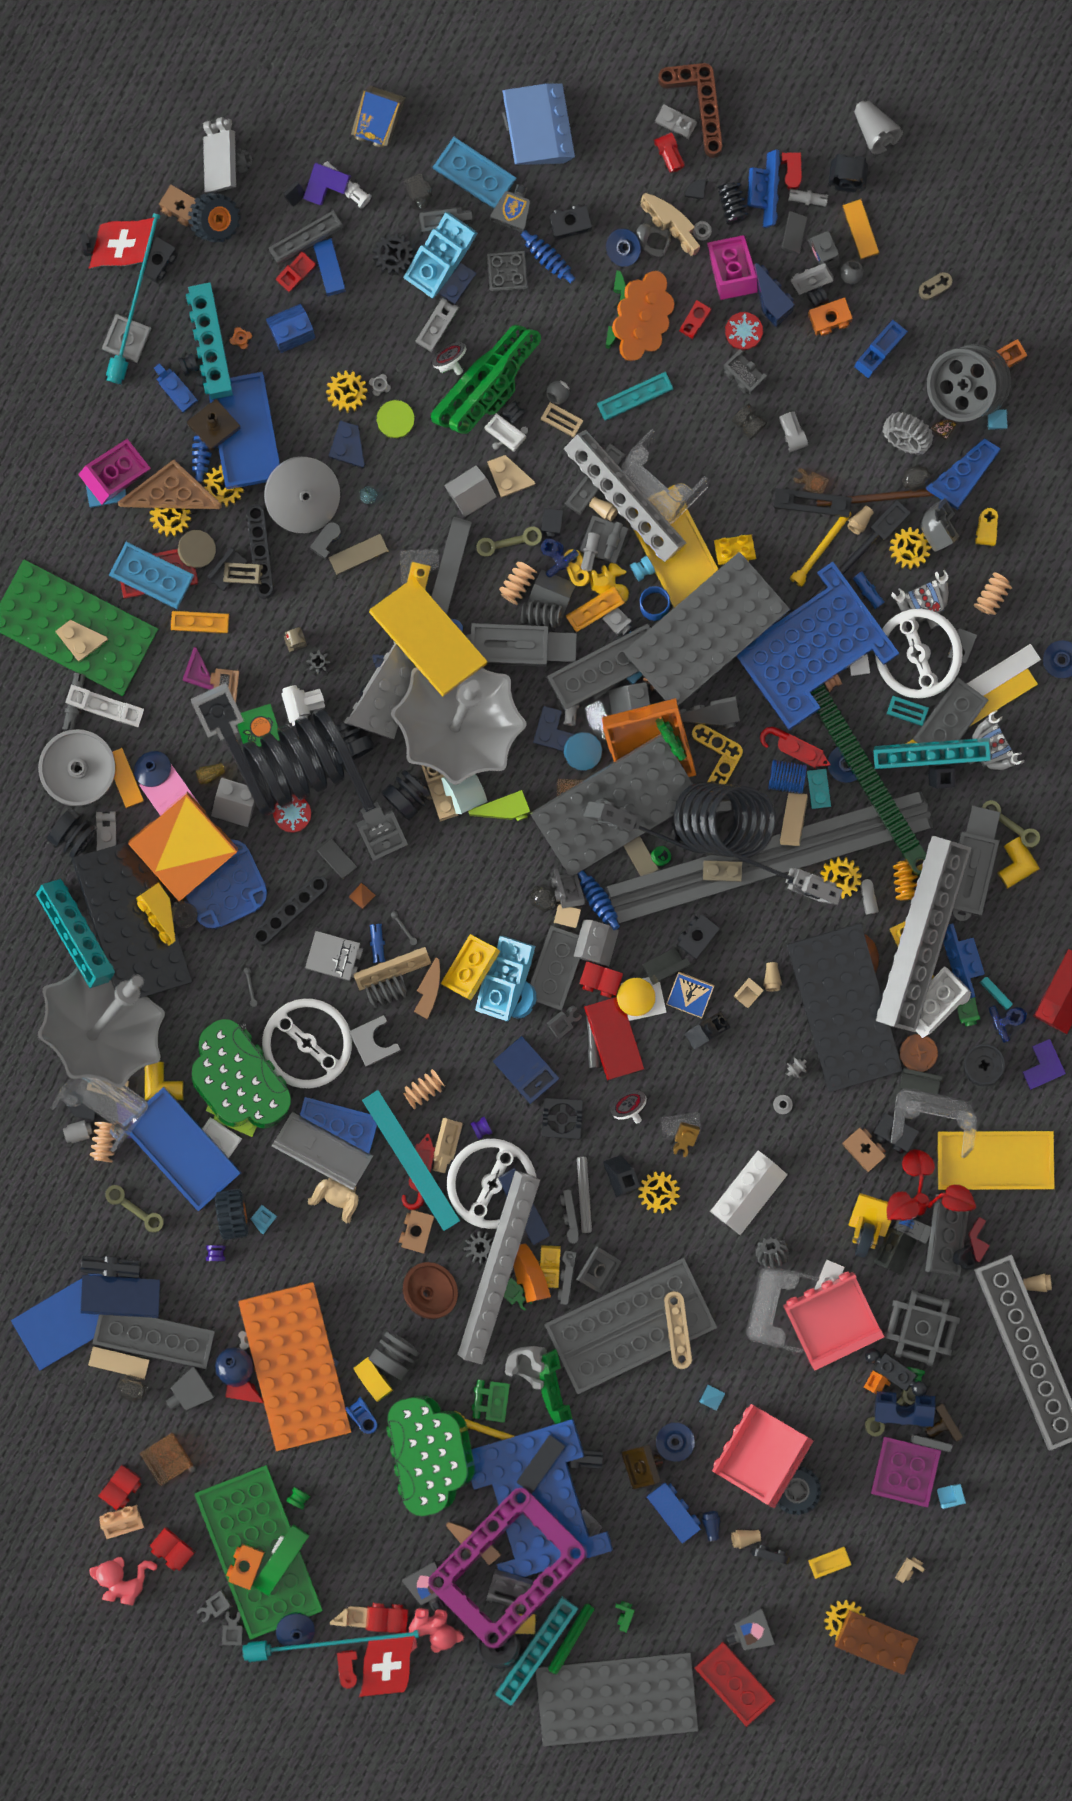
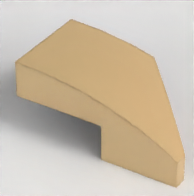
M349 1606L333 1619L330 1625L366 1628L367 1608Z

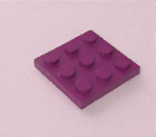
M884 1437L871 1494L928 1507L941 1450Z

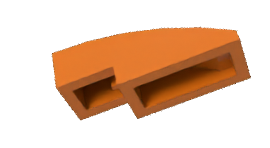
M526 1243L520 1244L513 1266L517 1284H523L526 1301L532 1302L550 1298L548 1284L537 1259Z

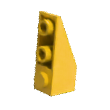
M157 883L136 898L138 901L137 905L143 912H146L149 917V923L157 928L161 940L170 946L175 942L170 898L161 885Z

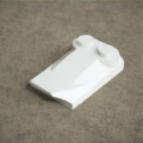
M945 966L931 980L916 1029V1032L922 1038L931 1034L959 1005L967 1003L971 996L970 990Z

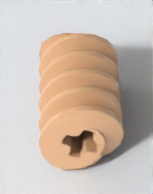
M523 562L516 563L519 569L513 568L512 572L514 575H508L510 581H504L506 588L500 587L499 589L502 593L501 595L515 605H518L515 598H523L519 592L526 593V589L523 586H530L531 584L528 579L534 580L535 578L532 573H537Z
M995 572L993 573L994 578L989 579L990 584L985 586L987 591H982V597H978L977 602L979 604H974V607L988 615H996L993 608H1000L997 601L1004 602L1001 595H1008L1005 588L1012 589L1009 581Z
M433 1069L431 1070V1077L428 1074H424L425 1081L420 1077L418 1078L419 1085L412 1082V1089L407 1086L405 1087L406 1093L403 1094L413 1109H416L415 1102L420 1105L423 1104L422 1098L428 1101V1094L435 1097V1089L440 1093L442 1092L441 1086H444V1084Z
M95 1122L99 1129L93 1132L98 1137H93L92 1140L97 1142V1144L91 1145V1148L96 1150V1152L90 1153V1156L94 1157V1160L113 1163V1160L108 1157L115 1154L110 1149L116 1147L111 1141L117 1140V1137L113 1136L112 1133L118 1132L113 1127L118 1124Z

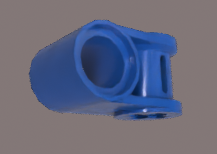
M361 1397L350 1407H345L347 1413L364 1433L372 1434L377 1430L378 1422ZM368 1419L374 1422V1428L370 1431L364 1428V1422Z

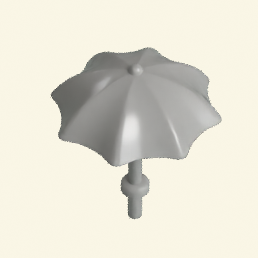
M416 667L411 672L410 685L404 698L391 711L392 718L399 725L405 738L407 761L438 771L454 785H458L466 778L480 772L504 770L507 766L509 749L517 735L525 729L527 724L518 712L512 699L510 677L506 674L490 672L483 668L442 697Z
M76 967L65 979L43 987L45 1016L43 1024L38 1031V1037L57 1053L70 1078H96L106 1081L115 1087L122 1088L128 1079L140 1068L160 1061L158 1031L165 1012L148 997L139 999V988L143 985L141 976L135 975L130 981L121 982L115 991L111 980L109 983L89 988L78 967Z

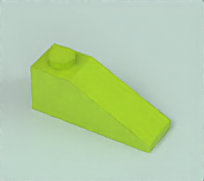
M521 790L471 809L468 813L470 816L506 820L516 819L518 822L528 818L527 814H530V810Z

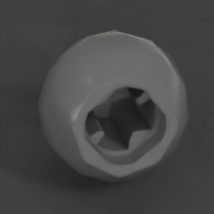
M847 261L840 268V276L845 283L850 285L856 284L863 278L864 270L859 262Z
M553 381L548 385L546 395L552 403L563 404L569 398L570 389L563 381Z

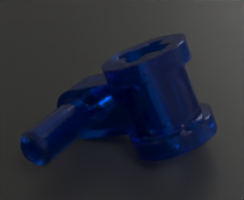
M546 539L541 544L542 553L552 557L556 562L554 566L546 571L547 576L550 578L558 571L567 568L569 563L579 556L578 551L574 549L564 557L562 555L564 552L563 545L553 539Z
M996 1006L989 1007V1012L994 1021V1028L998 1030L1003 1043L1010 1041L1005 1026L1008 1024L1017 1026L1024 1023L1027 1019L1026 1011L1023 1008L1016 1007L1009 1010L1006 1017L1001 1019ZM1019 1013L1020 1017L1014 1020L1013 1016Z

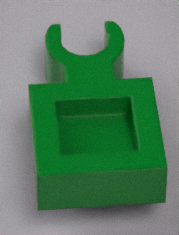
M510 1277L503 1297L512 1305L517 1301L519 1307L526 1311L522 1306L523 1301L526 1300V1297L522 1296L524 1289Z

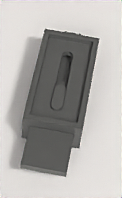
M472 623L471 634L466 635L467 639L488 661L487 665L547 667V661H576L577 633L548 632V626Z
M972 806L967 830L959 835L958 843L971 847V851L952 910L953 917L958 921H966L971 915L977 917L982 915L999 845V840H994L1001 812Z

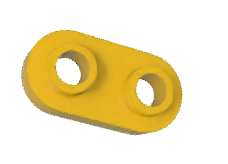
M571 549L563 557L567 572L574 585L585 586L590 581V572L581 569L583 554L578 550ZM573 556L577 557V561L575 563L572 562ZM581 573L584 575L583 580L578 578Z

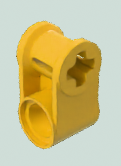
M987 508L980 514L976 531L978 536L975 539V544L995 546L998 513L994 509ZM988 513H990V517H993L989 522H987V518H984Z

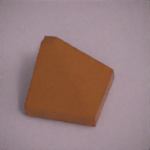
M361 883L349 898L360 908L364 909L376 895Z

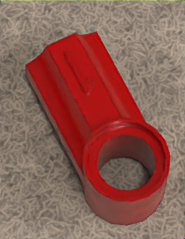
M672 132L654 140L655 146H658L660 151L658 153L660 156L662 155L670 173L685 167Z

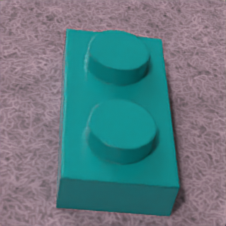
M826 769L807 771L811 808L831 807Z

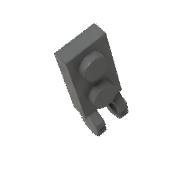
M569 1189L563 1190L564 1194L560 1195L562 1206H566L567 1214H563L565 1226L569 1225L570 1227L567 1237L570 1243L575 1244L578 1241L579 1234L572 1194Z

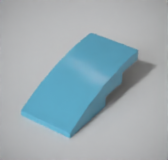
M445 212L437 229H433L425 245L420 246L403 278L431 298H434L459 265L475 239L477 232L449 212Z
M500 936L497 946L500 953L481 983L475 1011L509 1021L523 990L535 946L506 936Z

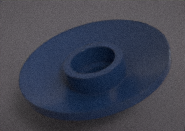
M617 229L607 239V254L616 265L622 267L630 266L640 257V240L629 229Z
M1060 640L1053 642L1044 652V667L1053 677L1064 679L1072 676V643L1069 641ZM1063 657L1065 663L1060 664L1058 658Z
M838 747L835 748L828 758L831 766H828L831 776L843 783L856 781L857 779L850 767L844 768L843 763L846 761Z
M158 751L143 754L137 760L134 767L136 780L146 787L161 785L167 780L171 772L169 758Z
M669 1423L662 1427L657 1434V1450L666 1460L673 1462L682 1461L694 1449L695 1440L693 1433L684 1424ZM673 1438L679 1440L678 1445H672L671 1441Z
M301 1613L286 1615L279 1621L276 1627L277 1639L283 1646L309 1644L315 1634L312 1620Z

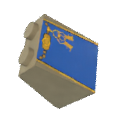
M369 86L363 92L351 134L357 140H369L378 147L388 146L406 98Z

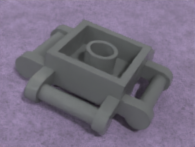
M912 1289L908 1304L893 1300L892 1306L894 1307L888 1330L884 1333V1338L898 1341L894 1357L900 1358L902 1356L926 1363L927 1366L932 1367L936 1352L951 1356L952 1350L950 1349L957 1324L960 1323L961 1318L946 1314L950 1299H939L918 1293V1290ZM917 1300L939 1306L941 1311L936 1312L914 1305ZM902 1308L906 1309V1314L899 1336L895 1335V1330ZM946 1320L950 1321L947 1330L944 1346L942 1348L939 1347V1343ZM904 1343L930 1350L929 1355L903 1349Z

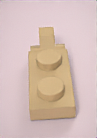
M443 1118L433 1160H435L433 1165L434 1171L445 1173L447 1164L454 1160L462 1128L461 1122Z

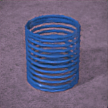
M652 586L643 591L640 597V609L643 616L648 620L658 621L669 613L670 597L666 590L662 587ZM649 594H661L668 601L666 609L660 614L648 613L643 608V600Z
M773 760L768 789L779 791L782 789V792L785 789V792L788 790V793L791 790V793L794 791V793L802 794L807 765L802 766L800 764L798 775L799 764H797L795 774L796 763H794L792 772L793 763H791L789 771L790 763L788 762L786 770L787 762L784 763L783 769V761L780 768L779 760L776 772L777 760Z

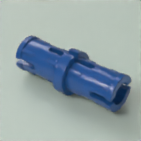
M863 572L852 578L862 591L863 597L866 596L874 609H877L884 603L875 590L874 584L872 585Z
M374 924L369 925L373 963H384L383 945H385V941L382 938V924H376V930Z

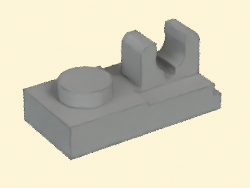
M664 104L655 120V123L688 139L697 124L696 120Z
M826 263L809 270L806 269L803 273H796L793 279H791L799 295L834 281L833 275Z

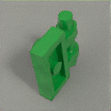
M663 717L662 719H656L657 727L665 742L669 744L674 756L678 757L680 761L684 760L686 755L683 752V744L678 735L675 737L674 729L670 722H665Z
M477 1379V1385L474 1387L475 1400L471 1408L473 1410L472 1418L480 1419V1413L486 1412L485 1420L505 1423L510 1384L491 1381L490 1389L484 1388L485 1380ZM483 1394L489 1395L487 1406H482Z

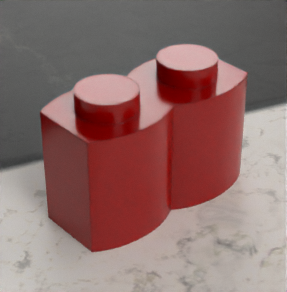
M586 962L579 984L583 985V990L593 992L595 989L601 991L600 995L611 998L612 995H617L623 973Z
M122 1464L98 1497L116 1510L120 1507L123 1509L130 1501L127 1498L131 1492L135 1493L141 1486L139 1482L141 1477Z
M167 1527L162 1530L150 1545L152 1548L151 1552L159 1559L163 1557L167 1561L166 1565L173 1571L176 1569L180 1571L196 1553Z
M373 1603V1606H367L366 1630L406 1633L408 1609L403 1608L401 1604H392V1607H384V1603Z

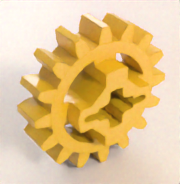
M345 370L344 375L338 372V378L332 376L331 380L333 383H327V386L331 388L326 390V394L331 395L328 401H334L332 407L335 408L338 405L340 412L343 408H346L347 413H349L350 408L356 411V405L362 407L361 400L367 399L363 395L368 393L367 389L363 388L366 382H360L362 377L360 375L355 377V372H352L351 375H348L347 370ZM346 380V382L339 384L340 381ZM354 382L358 385L360 392L354 389ZM350 388L351 393L344 395L343 390ZM334 391H335L336 393H339V395H340V400H339V401L336 399V397H335V395H334ZM355 399L354 402L347 403L349 400Z
M219 465L218 471L212 468L213 474L207 473L209 479L203 481L207 485L204 488L221 505L224 503L228 507V502L235 505L234 499L240 500L239 493H244V489L238 487L226 490L225 487L224 490H221L219 485H223L225 482L222 465ZM222 475L219 479H215L217 476ZM211 487L217 489L218 496H215L213 494ZM233 493L230 497L225 498L227 494Z
M154 508L155 511H150V514L154 516L150 518L151 522H155L153 528H159V534L165 532L166 537L170 533L176 537L177 531L182 534V528H188L186 521H191V518L187 516L191 514V511L185 510L186 508H181L183 514L178 513L176 508H165L163 510L161 508ZM172 512L175 517H171V520H168L165 515H169ZM158 518L165 521V527L159 523ZM181 522L178 526L173 528V525L175 523Z
M911 527L908 528V532L901 529V535L896 533L894 535L896 540L891 539L890 543L894 545L889 548L890 551H894L891 558L896 557L895 564L901 562V568H904L905 565H908L909 570L912 569L913 565L919 568V562L925 564L926 560L924 557L929 558L930 556L926 551L931 550V546L926 545L928 541L927 539L924 540L923 533L921 535L918 534V528L915 532H912ZM910 536L915 537V538H917L918 540L915 541V540L911 539ZM902 539L903 547L898 549V543ZM908 544L915 547L913 553L910 550H906ZM923 547L922 555L918 557L917 551ZM902 556L909 557L910 560H905Z
M838 856L837 861L834 862L833 859H830V865L824 864L826 870H821L820 874L824 876L821 878L825 882L827 880L836 883L837 887H841V890H843L841 894L842 899H844L846 893L852 896V890L858 891L856 885H861V880L857 878H861L862 874L857 873L859 866L854 867V860L849 863L847 862V857L841 861ZM832 870L833 876L828 879V874ZM838 875L844 876V880L837 879ZM854 875V880L852 884L849 885L848 881Z
M654 1172V1177L652 1178L650 1175H647L648 1181L642 1180L641 1182L644 1187L638 1189L643 1191L642 1194L638 1195L639 1198H644L641 1204L647 1203V1210L652 1207L654 1208V1213L658 1209L662 1213H664V1208L671 1210L670 1204H677L674 1198L680 1197V1195L676 1194V1191L680 1190V1188L674 1187L677 1181L671 1182V1175L666 1178L664 1177V1172L660 1176ZM658 1180L657 1185L653 1188L647 1187L650 1182ZM665 1181L670 1185L672 1191H667L664 1186ZM661 1187V1190L664 1193H668V1195L664 1194L657 1198V1195L654 1192H650V1190L654 1191ZM646 1194H651L654 1199L653 1204L647 1199ZM665 1197L671 1198L668 1203L660 1206L662 1199Z
M844 1600V1604L837 1601L836 1607L830 1605L831 1612H825L829 1616V1618L824 1619V1622L829 1623L825 1629H831L829 1635L833 1636L835 1634V1640H837L843 1624L837 1617L845 1619L849 1610L865 1616V1613H859L861 1610L860 1606L854 1607L855 1602L853 1601L850 1605H848L847 1600ZM842 1608H847L844 1613H836L838 1610ZM832 1619L837 1621V1631L833 1627Z

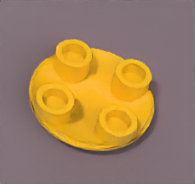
M628 979L618 990V1005L628 1015L642 1016L652 1009L655 1003V991L652 985L644 979Z

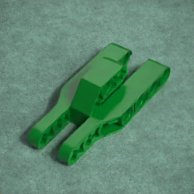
M520 325L511 326L491 350L474 362L431 413L432 422L445 428L450 427L455 432L467 434L485 413L489 415L496 414L515 392L514 378L520 366L541 342L540 333L533 329L526 330L525 327ZM517 330L519 331V335H520L519 337H516V336H517V333H516ZM530 335H533V336H532V338L534 339L533 341H530V339H531V338L529 337ZM505 344L507 345V349H508L507 351H504V350H505V348H504V345H505ZM518 349H521V350H520V353H521L520 356L518 355V351H517ZM481 372L482 377L478 380V374Z

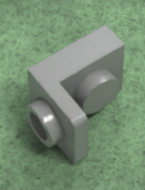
M618 607L602 618L617 636L620 633L626 634L632 628L630 626L632 620L628 619Z

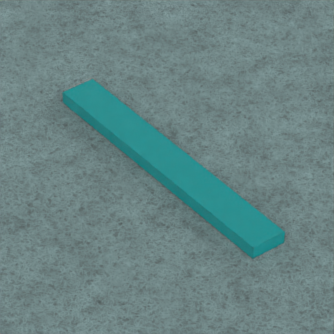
M379 1090L362 1100L443 1231L460 1221Z

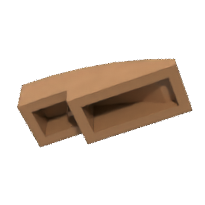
M435 958L417 989V992L423 996L414 1012L427 1020L434 1008L440 985V960L438 958Z
M452 1522L446 1524L461 1544L474 1532ZM491 1545L481 1556L490 1565L501 1554Z

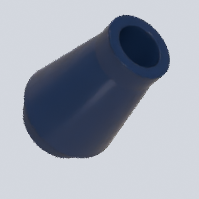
M718 1511L704 1512L701 1520L707 1533L708 1541L719 1540L720 1515H718Z

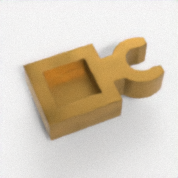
M684 1122L680 1123L675 1136V1142L678 1143L673 1147L674 1154H677L679 1149H683V1157L688 1155V1145L694 1146L700 1128L698 1126Z

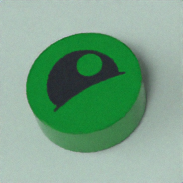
M658 846L652 851L651 859L656 865L664 866L671 860V853L666 847Z

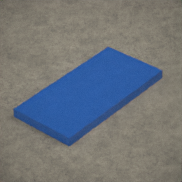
M263 372L230 378L233 396L217 399L241 427V429L218 446L226 490L265 483L272 471L280 464Z
M165 1086L121 1125L197 1211L204 1207L216 1196L217 1192L223 1190L241 1173Z
M88 1274L90 1276H101V1274ZM82 1278L11 1320L39 1370L44 1369L94 1339L99 1315L80 1314Z

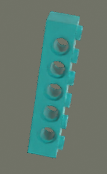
M211 283L188 287L189 293L186 294L188 305H192L193 311L189 313L191 323L195 322L196 329H193L195 341L199 340L200 347H196L198 358L203 360V365H200L202 376H206L207 383H203L205 394H209L211 400L233 396ZM200 303L207 304L203 309L197 308ZM203 321L210 322L206 327L201 326ZM211 338L214 340L211 344L207 345L204 343L206 339ZM210 356L217 357L215 362L207 361ZM214 374L221 375L218 380L211 379Z
M990 738L875 746L873 750L875 769L991 760Z
M61 879L42 884L36 896L89 988L109 983L115 974L113 965L105 956L103 949L96 940L95 934L90 930L85 917L82 916L78 909L77 903L72 899L67 886L64 885Z
M563 1596L560 1598L496 1691V1696L510 1706L513 1705L578 1610L576 1605Z

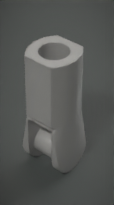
M865 879L860 885L866 915L878 913L873 883L871 880Z

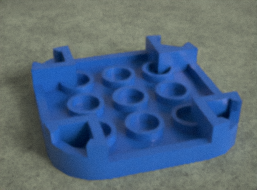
M230 839L238 848L237 853L186 895L195 918L206 928L216 929L256 912L266 902V885L249 849L238 840Z

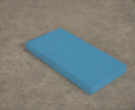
M455 137L452 138L433 166L434 170L493 209H495L505 191H509L517 179Z
M125 542L109 574L110 577L177 610L194 578L193 574L128 542Z

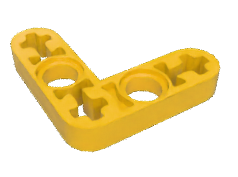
M696 725L692 731L693 739L722 755L708 782H715L718 776H714V774L717 773L719 776L726 778L725 781L721 779L719 784H726L742 756V747L705 725ZM703 728L704 734L709 736V732H711L713 735L710 737L709 743H706L704 741L707 738L704 736L698 738L695 731ZM715 737L721 738L723 741V745L719 748H715L712 745V740ZM726 742H729L728 747L731 749L737 747L739 755L732 757L729 750L726 749L725 753L721 750L725 747ZM723 763L730 766V771L727 774H723L719 770V766Z

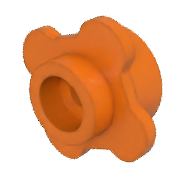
M237 327L234 330L233 337L230 338V343L240 346L241 349H246L252 334Z

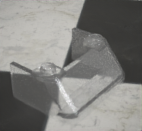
M651 429L631 449L620 469L669 524H672L708 488V481L704 476L693 489H690L686 484L679 483L669 490L643 467L648 460V451L646 449L655 441L654 431Z
M85 1077L70 1078L61 1088L51 1106V1109L54 1110L62 1101L71 1107H78L83 1103L113 1124L110 1128V1134L116 1141L110 1150L112 1152L127 1139L148 1109L146 1100L128 1087L118 1088L106 1081Z
M904 1088L897 1094L891 1143L895 1144L903 1135L905 1118L914 1119L920 1112L957 1119L958 1125L964 1129L962 1158H965L974 1149L977 1118L968 1101Z
M771 1266L768 1268L763 1267L759 1272L746 1328L748 1339L753 1342L802 1353L803 1349L784 1345L785 1332L781 1328L774 1327L773 1321L781 1288L787 1290L794 1289L798 1285L800 1277L819 1281V1277L774 1267V1269Z

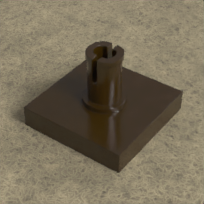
M217 399L187 421V425L210 451H213L241 429L237 421Z
M942 1403L935 1405L939 1421L934 1423L933 1427L930 1426L925 1429L930 1439L945 1430L954 1441L957 1442L962 1439L963 1436Z
M649 1445L621 1452L633 1489L661 1482L657 1467H661L663 1462L655 1463L661 1457L659 1455L653 1456Z

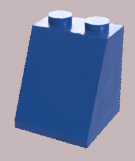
M301 304L266 318L280 353L315 339L313 327Z

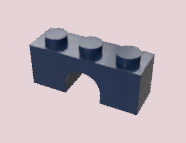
M877 1391L874 1410L875 1422L933 1427L935 1396L915 1395L914 1403L905 1407L896 1402V1393Z

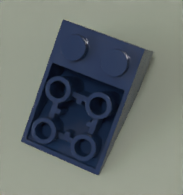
M755 263L754 270L757 276V290L763 314L777 327L793 313L795 306L793 302L795 301L790 294H785L781 290L782 286L776 279L772 280L769 277V271L764 265L760 266L758 263Z
M522 1036L493 1060L494 1064L530 1105L559 1080V1077Z

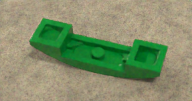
M617 271L614 293L621 294V301L625 299L626 285L621 271ZM608 326L606 348L609 349L617 339L611 326Z
M553 1349L542 1356L541 1362L544 1363V1370L540 1372V1380L544 1381L541 1391L546 1408L554 1423L558 1424L573 1418L570 1405H563L556 1376V1370L560 1369L561 1366L557 1349Z
M293 1524L253 1583V1586L269 1596L309 1535Z

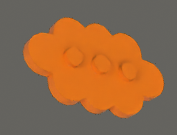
M659 271L648 272L642 281L634 280L629 282L625 287V299H622L618 304L617 311L619 317L614 320L612 330L614 335L621 340L620 354L628 361L638 360L642 357L644 351L651 352L657 350L662 343L661 333H664L669 327L668 315L674 309V300L670 294L665 292L667 280L664 274Z

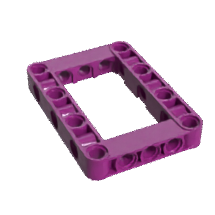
M517 1488L430 1576L428 1583L435 1594L485 1645L491 1648H499L585 1561L587 1550L529 1491L524 1488ZM520 1493L526 1495V1501L522 1504L517 1502V1496ZM523 1513L560 1550L561 1557L552 1566H548L533 1582V1586L525 1594H521L506 1609V1613L498 1622L493 1623L455 1582ZM493 1521H497L499 1524V1528L495 1532L490 1530V1524ZM576 1548L581 1550V1556L578 1559L572 1557V1551ZM466 1549L471 1551V1557L468 1560H464L462 1557V1553ZM551 1576L554 1583L551 1587H546L544 1580ZM438 1577H442L444 1580L441 1588L435 1586V1580ZM523 1604L526 1607V1612L520 1616L517 1613V1608ZM492 1633H497L499 1639L496 1643L492 1644L489 1637Z

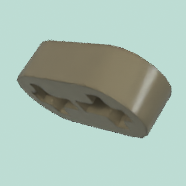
M945 272L939 273L920 286L919 296L924 300H930L951 287L952 277ZM941 277L948 279L947 286L944 284L937 286L936 284L940 282ZM934 286V289L930 292L931 295L923 294L924 287L929 289Z

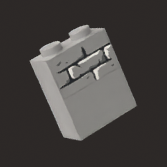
M315 931L305 968L351 981V977L354 978L353 974L357 973L358 967H355L357 959H361L363 949L360 948V943Z

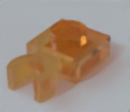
M799 468L797 472L801 473L803 478L797 479L794 477L793 481L797 484H806L804 490L808 492L823 494L829 479L813 471L808 476L805 470Z

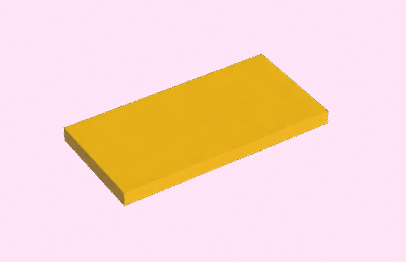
M673 485L647 499L685 540L686 544L671 559L664 562L657 557L650 545L643 541L642 536L634 530L646 556L652 563L663 589L669 594L673 608H675L719 569L676 486Z
M414 577L369 611L442 697L487 665L488 661Z
M1054 1131L937 1132L938 1190H946L948 1186L954 1184L962 1185L968 1190L1054 1189Z

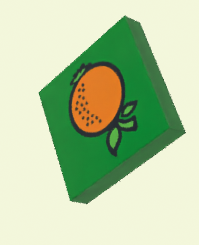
M271 704L240 713L244 721L238 723L237 726L243 744L252 740L260 748L262 747L260 736L268 732L278 742L280 741L277 733L278 726Z

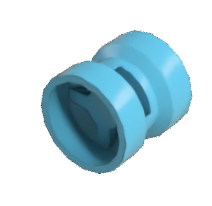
M647 556L641 558V561L638 563L630 564V568L638 581L643 580L646 575L655 573V569Z

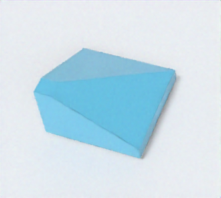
M996 410L989 414L988 429H1007V410Z
M261 1205L251 1217V1221L260 1233L264 1234L277 1216Z
M708 1385L699 1402L717 1411L725 1393Z

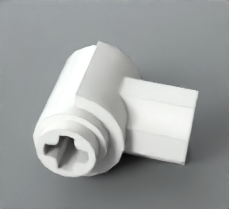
M297 685L282 689V698L292 726H295L296 719L302 716L308 718L311 715L310 712L325 708L320 689L304 692V690L297 688Z

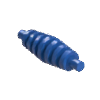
M526 230L520 235L526 240L525 246L527 248L532 246L530 252L532 254L537 252L535 255L537 260L543 257L539 262L542 266L548 262L545 267L547 270L553 268L551 273L556 275L559 272L557 277L559 279L565 278L570 284L576 279L570 273L571 268L569 265L564 267L566 264L565 260L563 259L559 262L561 255L559 253L555 255L557 250L554 248L549 250L551 245L547 243L543 246L545 243L543 239L537 241L539 236L536 234L531 236Z
M194 436L193 441L199 443L192 444V449L199 451H192V456L198 457L192 459V463L197 465L192 467V471L196 473L195 480L202 483L203 475L208 473V468L204 466L210 465V461L205 458H211L212 453L206 452L210 451L198 436Z
M584 870L580 871L577 875L581 879L580 886L583 889L584 895H586L589 906L593 908V911L602 919L604 924H610L613 930H617L620 927L616 921L618 915L613 905H611L612 902L609 896L592 876H587Z

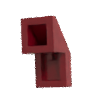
M981 1217L977 1218L968 1233L977 1262L981 1261L990 1246L976 1238L986 1222Z

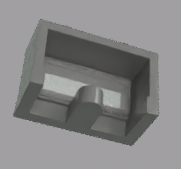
M739 349L724 364V374L730 380L734 378L739 383L737 387L743 393L748 392L751 394L766 380L767 375L765 373L762 375L756 369V365L752 361L749 362L742 355L743 351Z

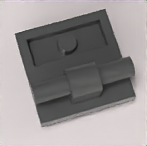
M592 516L580 552L584 553L583 549L586 547L588 533H596L600 535L596 550L598 554L595 555V558L616 564L628 528L624 527L622 523H613Z

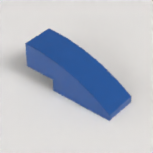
M332 239L314 244L327 297L346 292Z
M892 320L857 360L854 367L869 378L907 331Z

